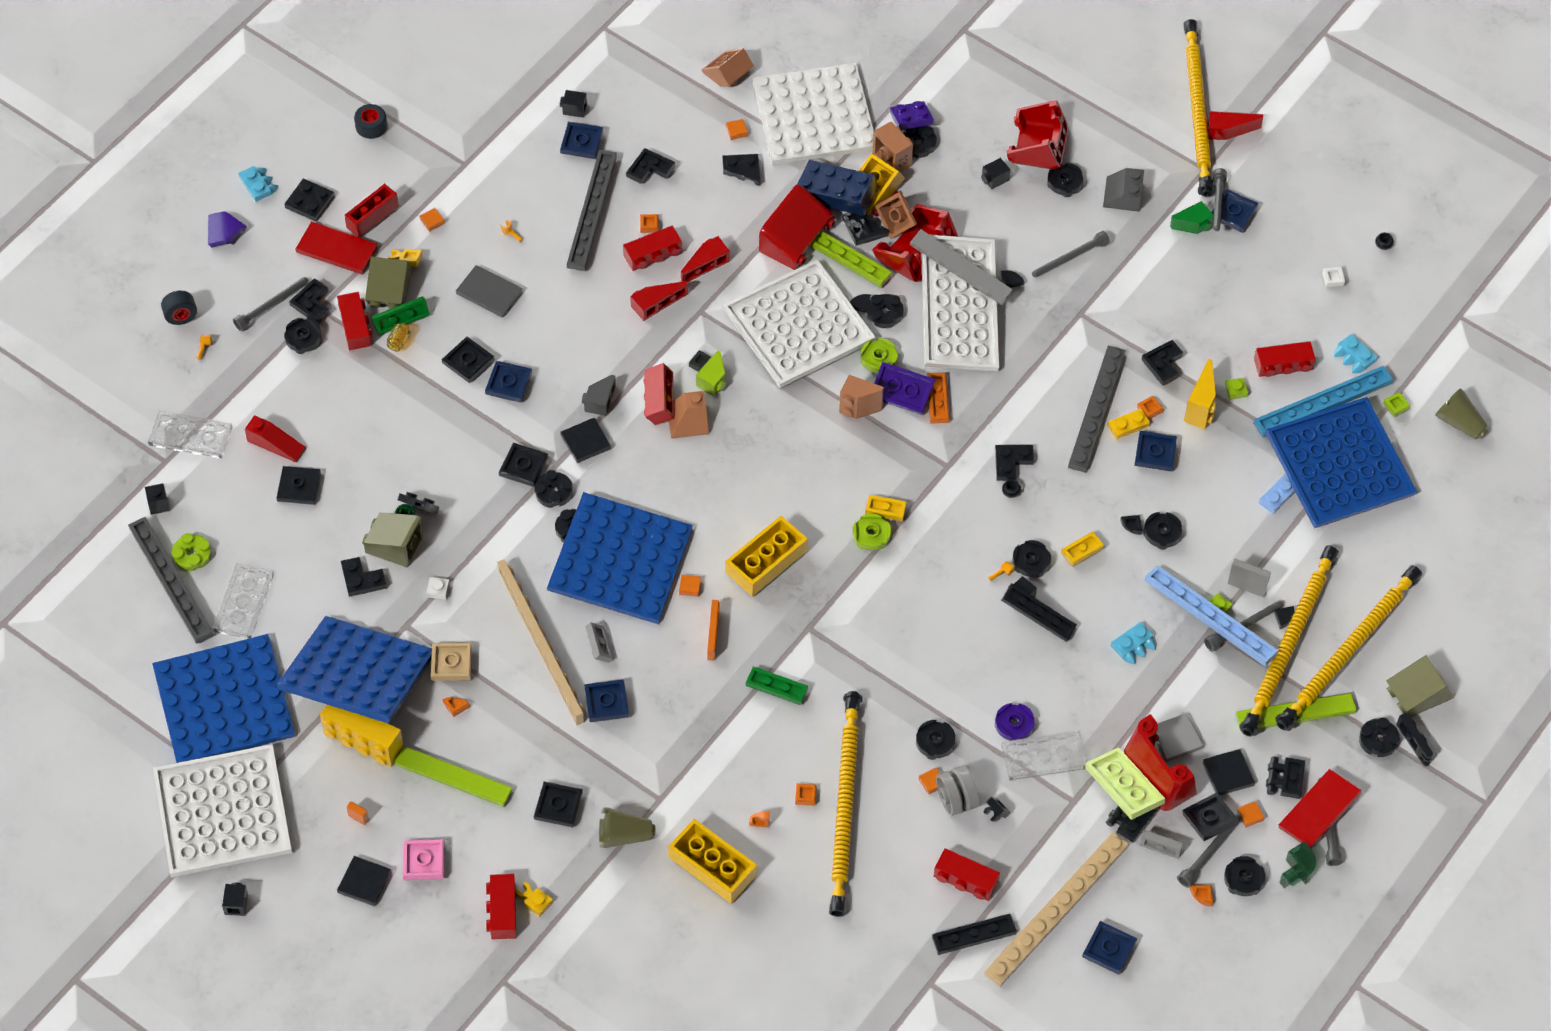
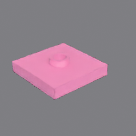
M444 839L403 841V880L444 879Z

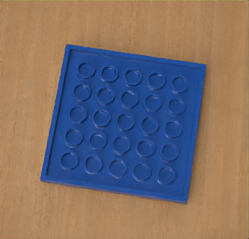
M1367 397L1266 429L1265 433L1314 529L1414 496L1417 493Z
M583 492L549 580L547 591L658 624L693 525Z
M325 615L279 680L277 689L389 724L432 659V648Z
M268 634L152 663L176 763L250 749L295 737L284 692L277 689L280 677Z

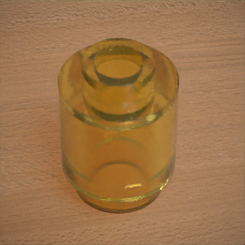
M403 323L395 324L387 338V347L395 352L403 349L411 335L409 327Z

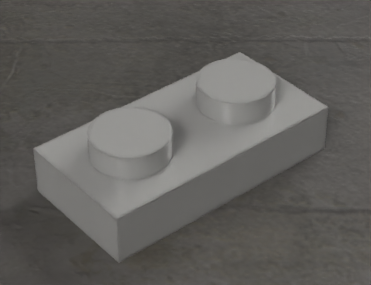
M590 622L586 625V630L594 659L609 663L614 658L605 626Z
M1144 830L1140 846L1179 859L1183 843L1175 838L1161 836L1155 831Z

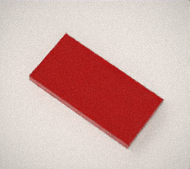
M311 221L295 250L296 253L362 275L371 257L376 252L378 244Z
M1328 769L1278 826L1282 831L1311 850L1361 795V790L1331 769Z

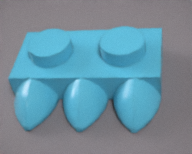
M252 166L238 174L255 202L275 193L278 185H268L273 178L263 176L267 171L266 168Z
M1353 334L1339 342L1338 347L1334 351V357L1346 355L1343 359V365L1354 364L1352 373L1363 372L1377 362L1378 359Z
M1140 622L1112 641L1111 647L1124 661L1135 664L1136 659L1133 653L1145 657L1146 651L1144 646L1155 650L1156 644L1153 639L1154 635Z

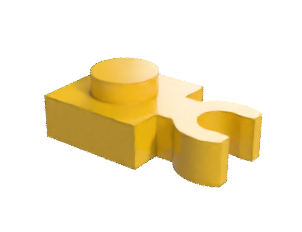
M393 249L391 250L392 256H388V259L405 260L412 267H418L423 254L422 250L404 249L403 252Z
M523 882V888L526 891L520 892L517 889L516 896L519 899H526L524 906L540 917L552 905L553 899L539 888H536L533 892L530 885Z

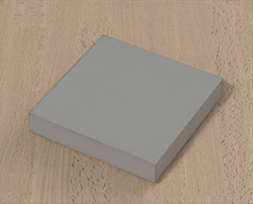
M1234 559L1228 584L1264 597L1271 572Z
M1186 713L1157 723L1159 740L1156 743L1166 762L1203 748Z

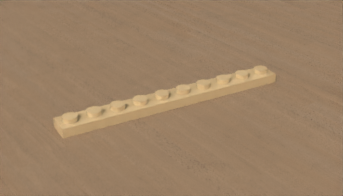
M505 559L498 561V572L576 726L584 723L583 715L586 714L585 709L581 703L578 704L575 689L570 688L568 685L569 678L566 672L562 673L560 660L557 656L554 657L552 653L554 650L551 642L546 641L544 638L546 636L542 625L538 626L536 622L538 621L537 615L534 610H530V602L526 595L523 596L519 580L515 581L512 566L507 565Z
M1112 832L985 970L984 975L1001 987L1123 854L1129 844Z

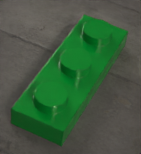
M422 296L372 316L376 332L380 335L426 317L430 313L426 300Z
M754 666L746 680L747 687L800 706L808 690V685Z

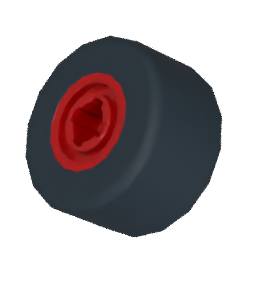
M367 104L361 106L355 112V128L360 136L373 139L384 134L387 129V118L382 107L376 104Z
M173 291L162 299L161 309L164 318L172 325L186 324L197 314L194 298L187 291Z

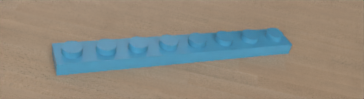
M1381 366L1254 419L1253 424L1261 436L1265 437L1267 436L1265 432L1268 428L1340 406L1392 384L1393 379L1386 368Z

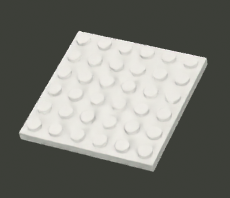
M856 63L752 78L772 165L873 151L874 130Z
M818 259L723 305L726 315L779 388L862 348L867 341H875L873 333Z
M273 744L153 768L171 877L292 853Z

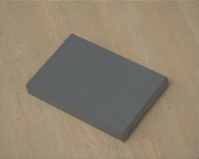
M475 265L456 289L457 295L500 317L506 314L523 292L521 287Z

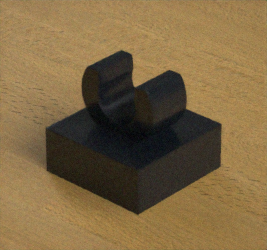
M992 796L986 801L989 807H986L983 811L986 815L991 811L994 812V816L990 819L992 822L998 821L1000 817L1006 818L1011 813L998 798Z

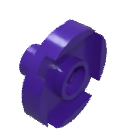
M1008 703L997 711L994 725L1000 736L1011 743H1017L1029 737L1033 732L1035 724L1034 714L1023 704L1012 705V703ZM1011 719L1014 721L1018 719V725H1012Z

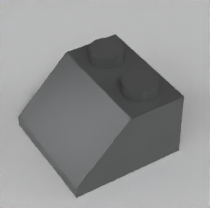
M1125 168L1107 176L1103 207L1139 212L1144 170Z

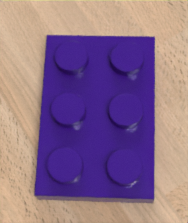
M882 362L874 384L884 387L883 402L923 415L935 384V379Z

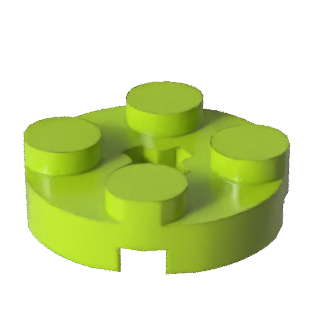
M877 338V341H867L861 349V364L871 372L878 373L882 362L894 366L897 364L898 352L895 345L887 339ZM881 353L882 358H877L875 356V354L879 355Z
M865 514L853 525V539L860 549H884L891 537L890 524L878 514ZM870 529H873V531L877 533L874 535H870L867 532H869Z
M185 533L172 547L173 560L177 567L185 571H194L198 567L201 569L211 559L210 544L200 535ZM195 550L196 554L189 556L188 551Z

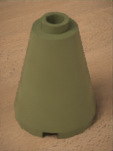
M1461 388L1435 414L1438 419L1473 439L1477 437L1481 439L1488 432L1485 429L1488 425Z
M603 807L601 813L605 814L604 819H600L599 842H603L600 845L601 848L649 841L651 836H655L656 827L655 824H652L651 820Z

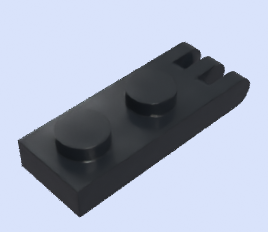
M1407 713L1399 715L1397 727L1424 766H1429L1433 752L1428 746L1425 736L1420 734L1416 728L1415 721Z

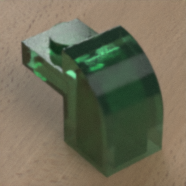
M1304 841L1288 851L1286 861L1291 868L1281 875L1279 883L1283 888L1289 885L1294 886L1300 880L1306 885L1313 876L1316 857Z

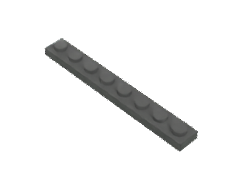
M603 150L598 152L568 257V269L585 271L616 162V152Z
M1107 346L1068 464L1070 469L1084 473L1087 472L1126 350Z
M143 517L128 524L129 530L195 643L197 644L214 636L211 627L147 518Z

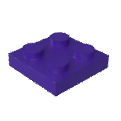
M915 101L911 104H898L890 107V114L895 124L901 130L934 124L933 116L925 101Z

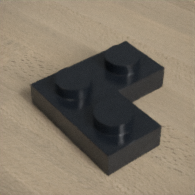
M644 148L627 170L626 177L640 184L644 182L650 172L667 179L675 168V162Z
M315 278L289 301L291 307L308 319L315 320L317 323L330 313L329 308L319 302L329 292L328 287Z
M1170 340L1143 354L1141 360L1163 386L1178 378L1179 373L1170 363L1181 358L1183 352L1173 340Z
M995 445L996 481L1016 480L1015 465H1033V445Z
M360 557L341 561L349 597L387 589L383 569L363 573Z

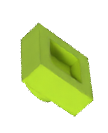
M1244 378L1225 380V388L1229 400L1248 396Z
M1400 392L1384 399L1383 402L1393 417L1408 411L1410 408L1409 403Z
M1218 593L1209 601L1226 614L1233 605Z

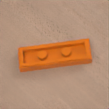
M927 373V377L935 379V384L928 399L930 423H949L946 373Z
M712 600L707 660H714L716 657L720 612L719 600Z

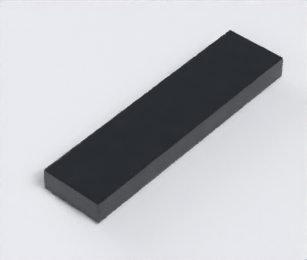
M1013 583L1008 586L1001 599L1002 602L1065 642L1069 640L1077 626L1076 623Z
M1006 914L932 934V940L937 954L941 955L1016 935L1017 931L1011 915Z

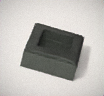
M699 350L690 360L689 367L699 372L711 356Z

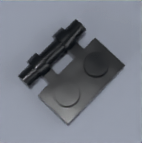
M1272 756L1267 769L1269 772L1265 785L1267 787V794L1274 795L1275 789L1279 788L1281 789L1280 796L1300 799L1306 760L1286 757L1284 764L1278 763V757ZM1278 772L1283 773L1282 780L1276 779Z
M1117 806L1108 815L1109 818L1106 824L1110 827L1114 823L1120 825L1117 833L1134 843L1155 816L1156 810L1153 809L1131 820L1128 816L1126 818L1122 817L1121 814L1124 811Z

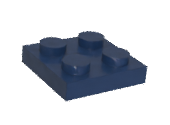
M568 121L560 154L596 159L603 127Z
M1225 189L1222 194L1221 224L1243 232L1258 208V203Z
M496 360L485 389V395L521 403L532 375V369Z
M1139 431L1134 466L1172 472L1177 436Z
M624 679L584 684L589 722L629 717Z
M1100 921L1082 957L1120 975L1137 942V938Z

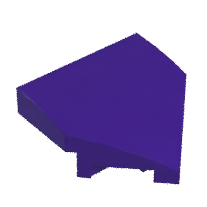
M226 211L209 214L208 245L211 248L228 242L233 245L236 236L241 230L244 232L247 226Z

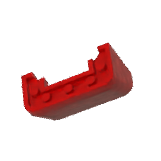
M1053 100L1018 108L1014 117V123L1020 132L1017 146H1009L1007 150L1008 160L1013 164L1051 170L1061 168L1068 136V123L1058 101Z
M796 184L762 226L759 233V252L796 270L806 262V249L822 229L827 231L829 228L832 229L836 223L835 214L804 187Z
M916 204L911 209L917 225L906 230L891 247L885 242H880L872 251L876 259L907 279L919 282L922 280L921 252L910 245L917 233L923 230L929 235L958 237L949 212Z
M1150 714L1139 721L1124 749V754L1165 798V804L1158 808L1163 811H1169L1197 795L1195 777L1190 769L1183 764H1178L1169 769L1155 748V743L1159 740L1157 735L1158 724Z

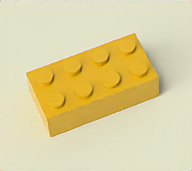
M780 515L725 561V573L753 597L808 551V538Z
M327 704L320 713L323 732L326 737L340 741L347 748L352 747L358 750L365 757L370 756L381 765L393 766L403 747L400 729L388 723Z
M693 819L668 846V858L730 904L757 876L756 863L696 819Z

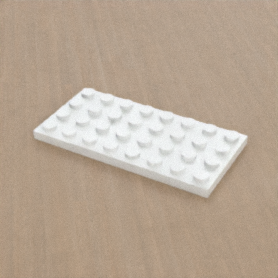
M930 235L996 278L995 239ZM921 253L924 367L998 371L997 302Z

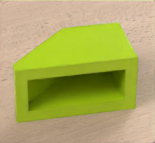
M719 350L696 374V386L712 396H715L719 391L721 392L726 385L725 371Z

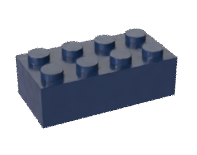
M813 160L808 161L797 183L809 191L824 206L862 216L866 215L878 190L874 174Z

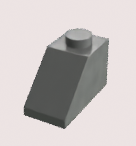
M610 375L590 385L587 393H583L582 404H584L585 412L607 416L616 387L615 375Z

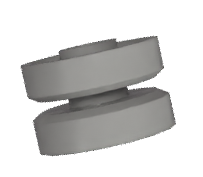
M965 766L953 769L952 775L947 771L936 775L938 794L949 816L962 813L963 808L968 811L979 806L974 781Z

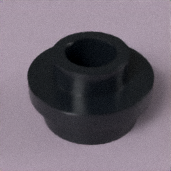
M1386 232L1380 233L1375 239L1376 246L1382 250L1390 249L1394 243L1392 236Z
M1010 479L1002 485V492L1006 497L1014 498L1020 494L1021 486L1016 480Z

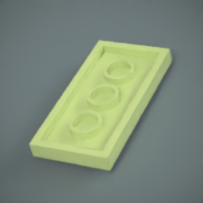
M1119 747L1086 763V770L1131 820L1165 804V798Z

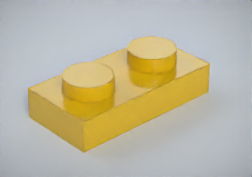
M1138 409L1108 421L1107 426L1117 440L1149 427L1150 422L1142 409Z
M869 495L865 514H878L882 518L903 521L907 502Z
M1092 531L1062 548L1061 554L1073 567L1104 548V544Z

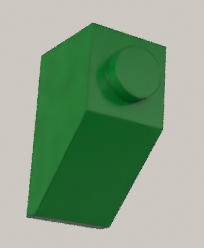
M1200 201L1172 215L1170 227L1174 230L1198 234L1202 231H1208L1212 227L1214 215Z

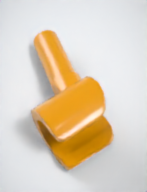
M506 220L507 227L501 225L502 233L505 235L510 234L516 240L522 242L523 239L512 229L511 222Z
M211 335L200 336V349L196 357L197 359H201L205 346L212 345Z
M1005 561L1000 569L990 575L988 579L991 581L1003 573L1010 576L1015 570L1014 565Z

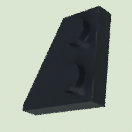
M758 154L722 155L723 174L731 177L734 176L742 181L748 179L755 182V185L760 186Z
M849 212L842 214V219L855 246L888 236V230L878 226L871 217Z
M406 492V495L399 493L398 501L432 513H438L439 506L434 505L435 501L424 498L423 501L417 499L418 495Z

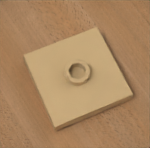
M432 643L431 681L471 680L472 643Z

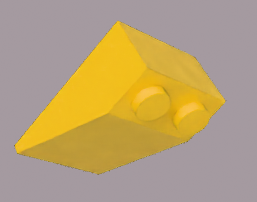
M872 153L859 170L874 174L878 184V190L866 215L872 214L876 210L875 206L888 199L905 179L898 170Z
M1208 358L1188 399L1184 422L1204 430L1208 423H1212L1217 403L1214 402L1216 391L1212 359Z

